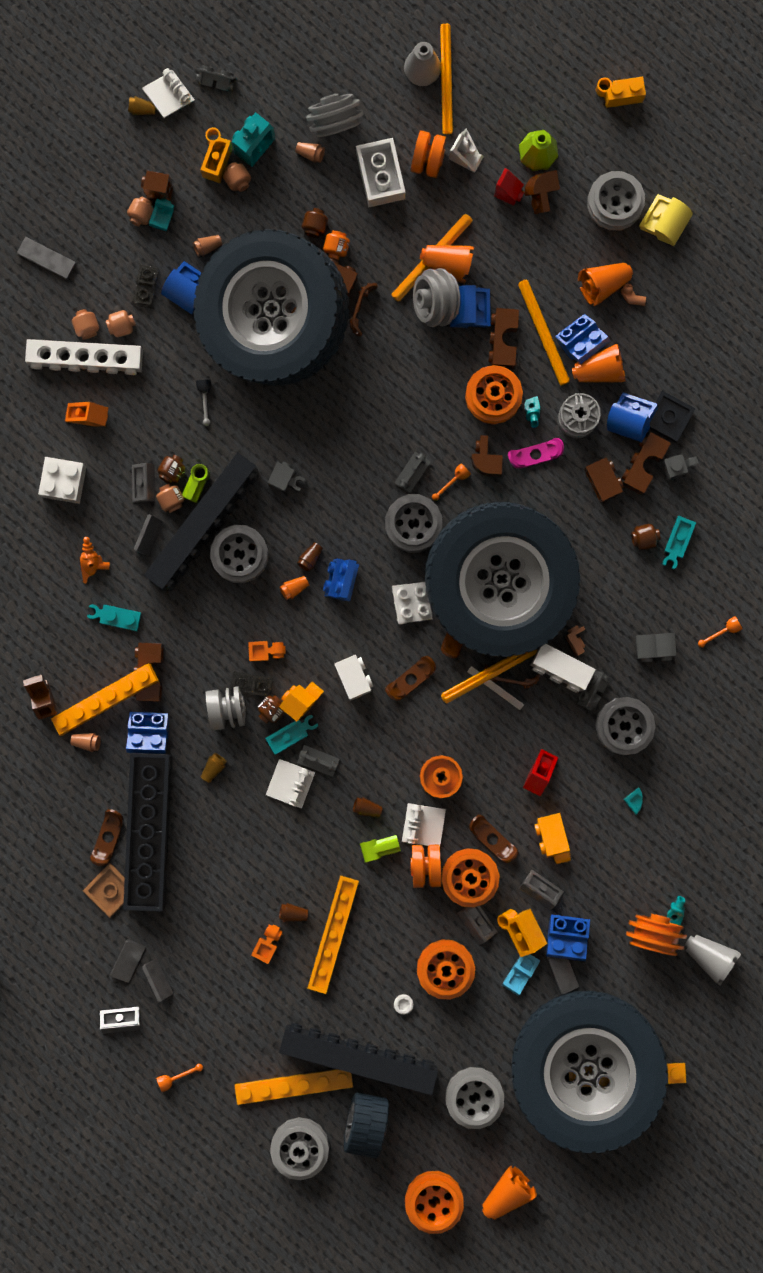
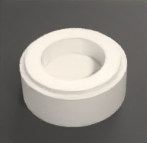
M401 994L396 997L394 1008L399 1014H408L413 1009V1000L410 996Z

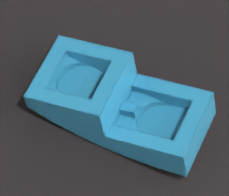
M531 954L523 957L519 956L502 986L517 996L520 995L540 960Z

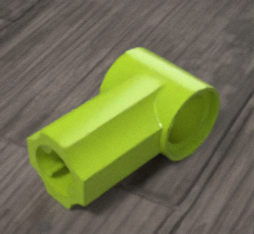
M196 464L192 467L191 475L182 493L184 498L195 503L198 502L206 481L210 478V471L206 466ZM199 469L205 470V475L202 478L196 477V472Z
M397 835L360 843L365 862L382 858L381 856L401 851Z

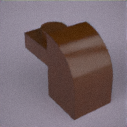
M557 170L534 175L528 180L525 186V196H532L531 205L534 209V214L550 211L547 192L560 190Z
M481 435L480 441L476 440L475 452H479V454H472L471 456L473 467L484 476L501 477L503 455H488V436Z
M42 675L23 680L24 687L31 698L32 709L38 720L56 715V706L48 681L44 680Z

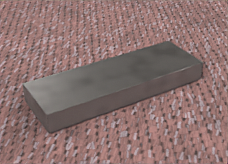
M25 237L17 251L18 255L68 280L76 266V262L28 237Z

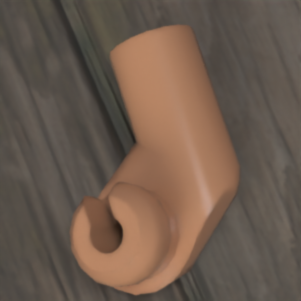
M625 284L621 289V293L628 304L645 306L646 297L635 295L633 286Z

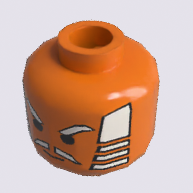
M333 230L332 233L326 235L323 250L330 258L339 260V257L347 255L350 244L349 238L346 237L347 234Z

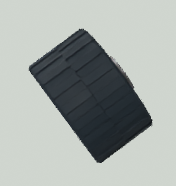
M357 1092L353 1095L344 1134L345 1153L371 1158L379 1157L388 1123L389 1101L387 1098Z

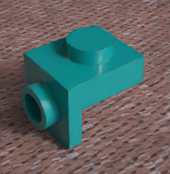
M156 199L149 226L167 232L174 212V205L169 200Z

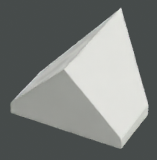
M467 128L456 139L450 150L449 159L475 173L484 156L479 154Z

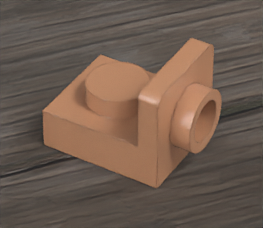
M578 626L568 630L569 634L565 636L575 656L585 652L583 649L585 645L582 639L576 637L577 634L585 630L584 626L581 628Z

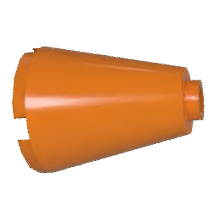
M427 245L426 249L422 248L420 260H423V265L433 270L437 268L445 269L455 277L457 282L465 284L466 280L463 277L468 275L473 254L469 252L474 250V247Z
M626 263L583 269L578 273V282L581 281L583 287H580V290L585 300L590 305L594 303V306H596L629 282L633 271L631 266Z
M618 344L592 355L582 364L575 363V368H572L573 377L578 379V382L626 381Z
M509 1166L482 1204V1211L487 1218L495 1220L537 1197L534 1186L530 1188L528 1185L530 1180L520 1169L515 1166L513 1168Z

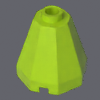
M545 130L528 133L519 144L520 161L532 171L548 170L558 158L557 142Z

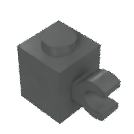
M683 454L664 459L661 462L667 481L685 476L688 473L687 468L699 464L697 456L684 460Z
M277 462L267 483L269 486L286 493L289 486L295 491L301 492V488L297 487L296 483L298 481L305 483L306 480L301 476L293 478L295 470L292 469V465L286 462H282V464Z

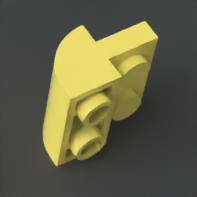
M658 194L639 227L641 230L657 236L658 240L674 246L693 213L682 201L674 197L671 200Z

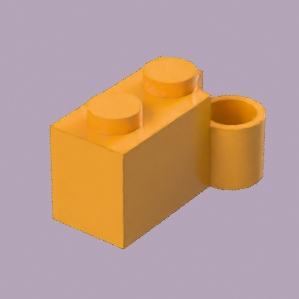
M643 76L615 80L613 83L608 78H601L596 86V93L598 96L604 97L606 108L642 103L646 96ZM603 84L606 85L608 89L602 90L599 86Z
M212 127L206 131L205 136L209 147L200 171L203 178L220 183L233 148L231 141L221 138L220 131ZM212 135L218 136L216 140L209 139Z
M313 681L306 689L301 685L297 687L293 685L282 696L281 700L283 702L279 707L295 721H298L308 712L324 691Z
M560 813L537 818V824L534 827L537 836H541L542 843H539L542 855L546 854L547 858L553 856L555 864L571 861L570 848Z
M509 909L498 916L497 922L502 929L508 930L520 957L535 953L547 945L546 939L531 909L522 911L519 914L515 910Z

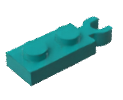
M677 516L664 552L669 555L663 559L662 566H665L667 561L670 560L673 562L671 569L674 570L677 567L678 561L676 558H683L696 522Z
M93 604L89 606L94 608L96 613L95 615H87L88 618L97 619L99 617V623L138 631L141 612L109 605H103L102 610Z
M313 715L307 716L303 723L300 720L294 721L266 737L265 739L273 753L276 755L309 736L306 730H314L318 727V724L314 726L308 724Z

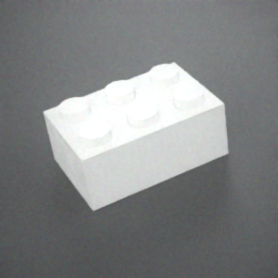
M393 138L356 146V155L368 207L404 200L406 192Z
M547 644L539 646L530 664L534 672L540 675L545 673L550 675V680L558 684L562 682L567 684L566 688L575 693L586 690L596 670Z

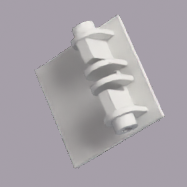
M169 68L163 71L164 76L142 88L163 118L195 100L174 71L169 70Z
M425 582L392 586L399 625L432 619Z
M279 759L266 795L292 806L302 808L315 772Z
M408 803L402 842L427 846L439 844L440 846L446 809Z

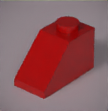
M504 168L496 184L494 196L514 206L516 201L520 202L525 193L522 191L524 184L513 173Z
M541 749L523 788L541 796L550 781L558 757Z

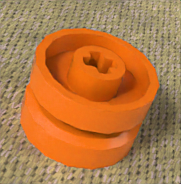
M420 130L412 159L411 172L422 173L425 163H427V176L437 178L445 154L446 136L437 134L433 139L432 145H430V132Z
M443 755L427 760L420 772L422 787L431 796L437 798H446L455 794L460 788L463 779L462 769L459 764L451 757ZM439 773L444 774L443 780H438L437 775Z
M439 844L428 846V857H424V847L422 845H412V858H410L414 888H423L425 886V875H428L431 887H441Z

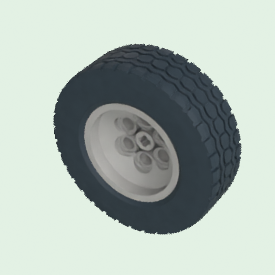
M265 229V231L256 230L252 231V233L247 232L240 235V237L233 238L229 243H225L219 248L220 251L214 253L210 258L211 261L207 262L203 269L204 272L199 277V285L196 286L194 294L196 298H194L193 306L195 308L194 321L197 322L195 324L197 333L200 334L199 338L203 346H206L205 349L208 354L213 357L212 359L224 370L236 377L269 386H283L300 382L302 379L305 380L311 377L313 373L320 371L323 365H327L332 359L331 356L335 355L338 351L339 344H342L345 336L343 334L348 326L347 319H349V297L346 295L348 293L346 285L343 283L344 280L340 271H338L337 266L330 257L321 249L297 235L271 229ZM286 288L285 296L281 297V290ZM267 289L268 295L263 298L262 292ZM295 304V305H296V310H295V312H294V313H290V307H291V305ZM258 306L259 312L257 315H254L253 310ZM277 307V311L273 313L272 308L275 309ZM286 321L287 327L282 331L281 324ZM268 322L269 327L267 331L264 332L263 325L264 323Z
M493 502L481 504L462 512L442 529L428 555L425 570V586L431 608L442 627L453 639L477 653L496 657H511L512 655H522L536 650L539 646L541 647L548 643L550 639L552 640L559 630L563 629L567 624V620L570 619L578 600L580 568L571 542L552 520L524 505L510 502ZM493 555L500 556V562L496 565L491 564L490 561ZM512 559H518L519 565L515 569H511L509 566ZM481 569L487 570V576L483 579H479L477 576L478 571ZM499 574H500V575H504V574H505V576H504L505 580H504L503 582H502V581H498V582H497V580H498L497 576H498ZM519 577L525 580L524 585L521 587L515 585V581ZM492 588L493 593L490 597L483 596L484 589ZM504 592H511L510 600L503 601L502 594Z
M576 991L551 999L539 1007L525 1022L517 1037L512 1054V1082L522 1113L534 1129L543 1135L544 1138L562 1148H569L571 1151L602 1153L631 1143L632 1140L637 1139L642 1135L643 1131L645 1132L651 1126L652 1121L654 1122L659 1114V1110H661L664 1098L666 1097L668 1065L659 1037L648 1020L635 1007L621 1000V998L607 993ZM594 1045L596 1047L595 1053H586V1047ZM569 1053H577L578 1059L574 1062L567 1059ZM605 1057L611 1058V1065L603 1066L601 1064L602 1059ZM591 1065L592 1072L588 1071V1073H585L584 1067ZM568 1072H573L576 1075L573 1081L565 1079V1075ZM602 1077H607L610 1080L607 1086L599 1084V1080ZM583 1085H590L592 1089L589 1093L581 1092Z

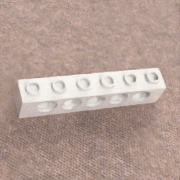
M27 339L25 362L32 369L39 370L43 366L55 371H60L61 368H68L69 371L73 372L87 369L91 373L106 370V373L109 374L125 371L127 375H136L137 372H142L143 349L141 346ZM45 352H51L50 358L42 359ZM64 353H69L70 357L68 360H61ZM84 354H88V360L85 362H81L80 357ZM103 355L108 356V359H107L106 362H104V363H100V362H99V358H100L101 356H103ZM120 357H127L124 364L118 363Z

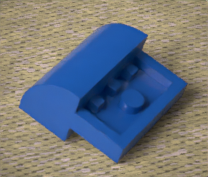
M184 261L176 270L173 269L163 285L161 294L190 314H193L195 308H193L194 298H196L194 294L196 286L199 285L198 280L201 272Z
M476 285L459 286V312L456 318L450 322V327H490V289L476 288Z
M586 314L555 336L557 342L571 360L575 359L579 364L585 362L611 342L609 337L597 327L596 322Z
M623 392L617 404L613 403L607 420V430L642 442L650 429V422L658 409V405Z
M337 558L329 563L328 573L330 575L323 586L324 596L343 601L351 600L359 564H356L357 561Z
M130 712L126 745L127 753L166 754L169 734L168 713Z
M551 914L548 926L546 956L586 961L590 919Z

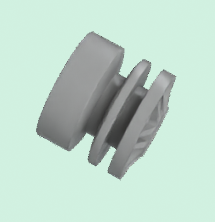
M584 393L569 396L563 402L558 414V425L561 431L572 438L588 436L597 426L601 416L597 401L592 396ZM578 411H581L582 418L578 417Z
M239 686L234 687V696L231 695L230 688H226L225 697L221 696L219 689L206 691L207 712L212 731L225 729L226 720H229L232 728L236 727V718L240 727L245 726L246 707Z

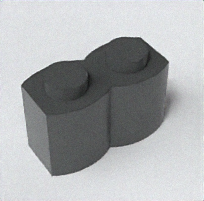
M675 633L635 636L636 659H641V662H653V658L660 657V661L672 660V656H676Z

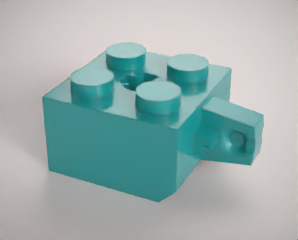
M256 112L253 116H249L245 120L243 128L240 131L237 130L232 137L234 154L253 167L275 140L272 125Z

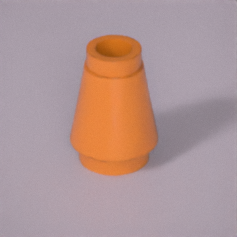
M303 575L302 577L283 582V585L279 588L284 598L288 600L296 597L309 586V583Z

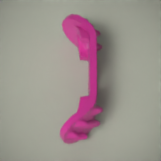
M554 438L548 442L527 448L511 450L508 452L509 461L514 468H525L554 460L563 454L564 444L560 438ZM533 450H538L541 453V457L534 460L530 457V453Z

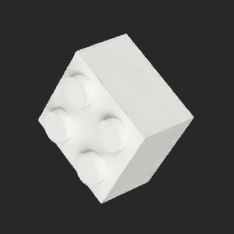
M45 457L38 494L42 498L80 504L86 466L79 462Z
M353 655L335 663L350 701L371 692L370 688L373 687L369 675L365 676L363 670L366 668L361 657L357 659V656Z

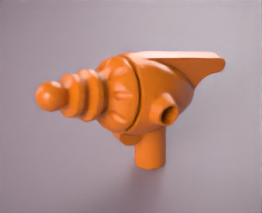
M88 537L83 539L82 550L84 552L80 556L82 578L85 584L88 577L93 576L97 569L109 570L110 566L109 562H102V557L93 550L94 547Z

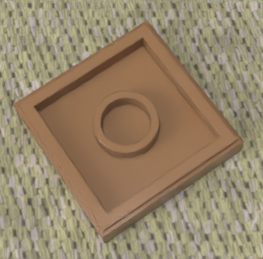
M109 863L83 892L110 918L124 903L125 877Z

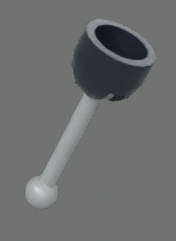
M197 380L196 388L203 394V425L209 426L210 420L208 419L206 394L211 390V380Z

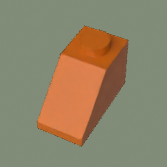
M92 402L68 403L65 422L95 427L105 426L108 419V407Z

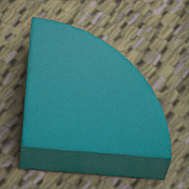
M639 787L623 799L635 815L640 811L643 802L642 792Z

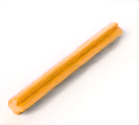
M441 24L443 134H452L450 24Z
M464 214L436 245H452L472 223V218ZM423 260L391 294L396 301H401L413 288L417 277L422 275L425 270L430 269L422 264Z
M523 280L519 282L518 286L560 385H565L569 383L570 379L529 281Z
M537 649L522 655L506 657L443 692L441 695L444 703L453 701L535 655Z

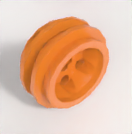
M492 365L483 367L472 375L467 384L465 399L469 411L475 418L483 423L499 424L506 422L516 414L522 402L523 390L521 382L514 372L502 366ZM493 379V382L488 384L486 380ZM503 381L507 386L504 387L500 382ZM482 388L484 393L478 394L477 389ZM493 389L497 390V391H498V394H497L498 396H496V397H495V396H492V395H491V392H492L491 390H493ZM506 394L511 395L512 399L510 401L505 400L504 396ZM484 401L488 403L486 408L481 405ZM501 405L502 410L496 411L495 406Z
M466 848L456 851L446 860L442 868L441 882L445 893L453 902L463 907L474 908L484 905L493 898L499 887L500 875L496 863L488 854L478 849ZM467 860H472L473 864L471 867L465 865ZM480 866H485L486 871L484 873L479 872ZM455 868L461 870L460 875H454L453 871ZM472 873L476 877L475 882L470 884L468 880H465L466 875ZM482 880L487 881L485 888L480 886ZM456 883L462 884L461 890L455 889ZM470 889L475 890L474 896L468 895Z
M651 913V917L636 915V921L629 920V924L635 926L634 932H626L627 936L632 937V941H629V944L672 956L678 955L676 953L677 949L684 950V946L678 944L679 938H687V935L681 933V929H684V927L670 923L671 918Z
M441 939L429 944L422 951L417 962V975L421 986L428 994L438 999L450 1000L463 995L470 988L475 978V964L471 953L464 945L454 940ZM440 952L444 954V958L441 960L437 958V954ZM454 954L458 955L459 959L456 962L451 960V957ZM430 964L435 965L434 971L428 970ZM450 966L451 973L443 975L442 967ZM459 968L464 969L463 975L457 974ZM435 978H440L441 983L439 985L434 984ZM454 980L455 985L450 987L448 982Z
M426 1171L416 1176L409 1184L405 1194V1208L410 1222L419 1230L429 1234H440L452 1229L460 1220L464 1210L463 1193L458 1182L449 1174L441 1171ZM425 1189V1195H420L419 1193ZM450 1193L452 1197L445 1199L444 1195ZM433 1196L439 1198V1201H435V1204L429 1202V1199H433ZM420 1203L423 1204L424 1209L418 1210L417 1205ZM445 1207L449 1209L447 1214L442 1213V1209ZM434 1213L436 1217L428 1218V1215Z

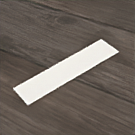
M472 666L467 671L472 676L479 673ZM491 680L483 683L519 710L524 706L523 703Z

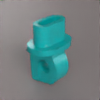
M536 396L527 399L524 404L526 419L530 421L532 428L538 427V419L540 418V403Z
M678 896L676 902L671 903V909L667 912V917L671 918L670 923L677 925L682 923L685 912V898L682 896Z

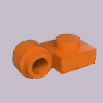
M268 641L248 642L250 662L269 661V654L273 655V659L284 658V654H286V646H284L283 642L272 643L270 648Z
M269 924L264 933L267 936V940L260 937L251 956L269 964L278 947L272 941L278 942L283 932L280 930V927Z

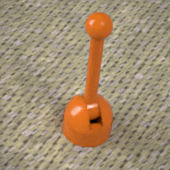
M462 463L459 464L455 469V477L437 494H433L432 500H439V496L457 479L465 480L471 475L469 470Z
M735 616L730 618L725 629L705 640H699L698 646L704 647L706 643L727 631L731 633L739 632L742 630L740 622Z
M197 1064L195 1068L172 1078L167 1075L157 1077L161 1092L170 1089L173 1081L195 1071H202L203 1065Z

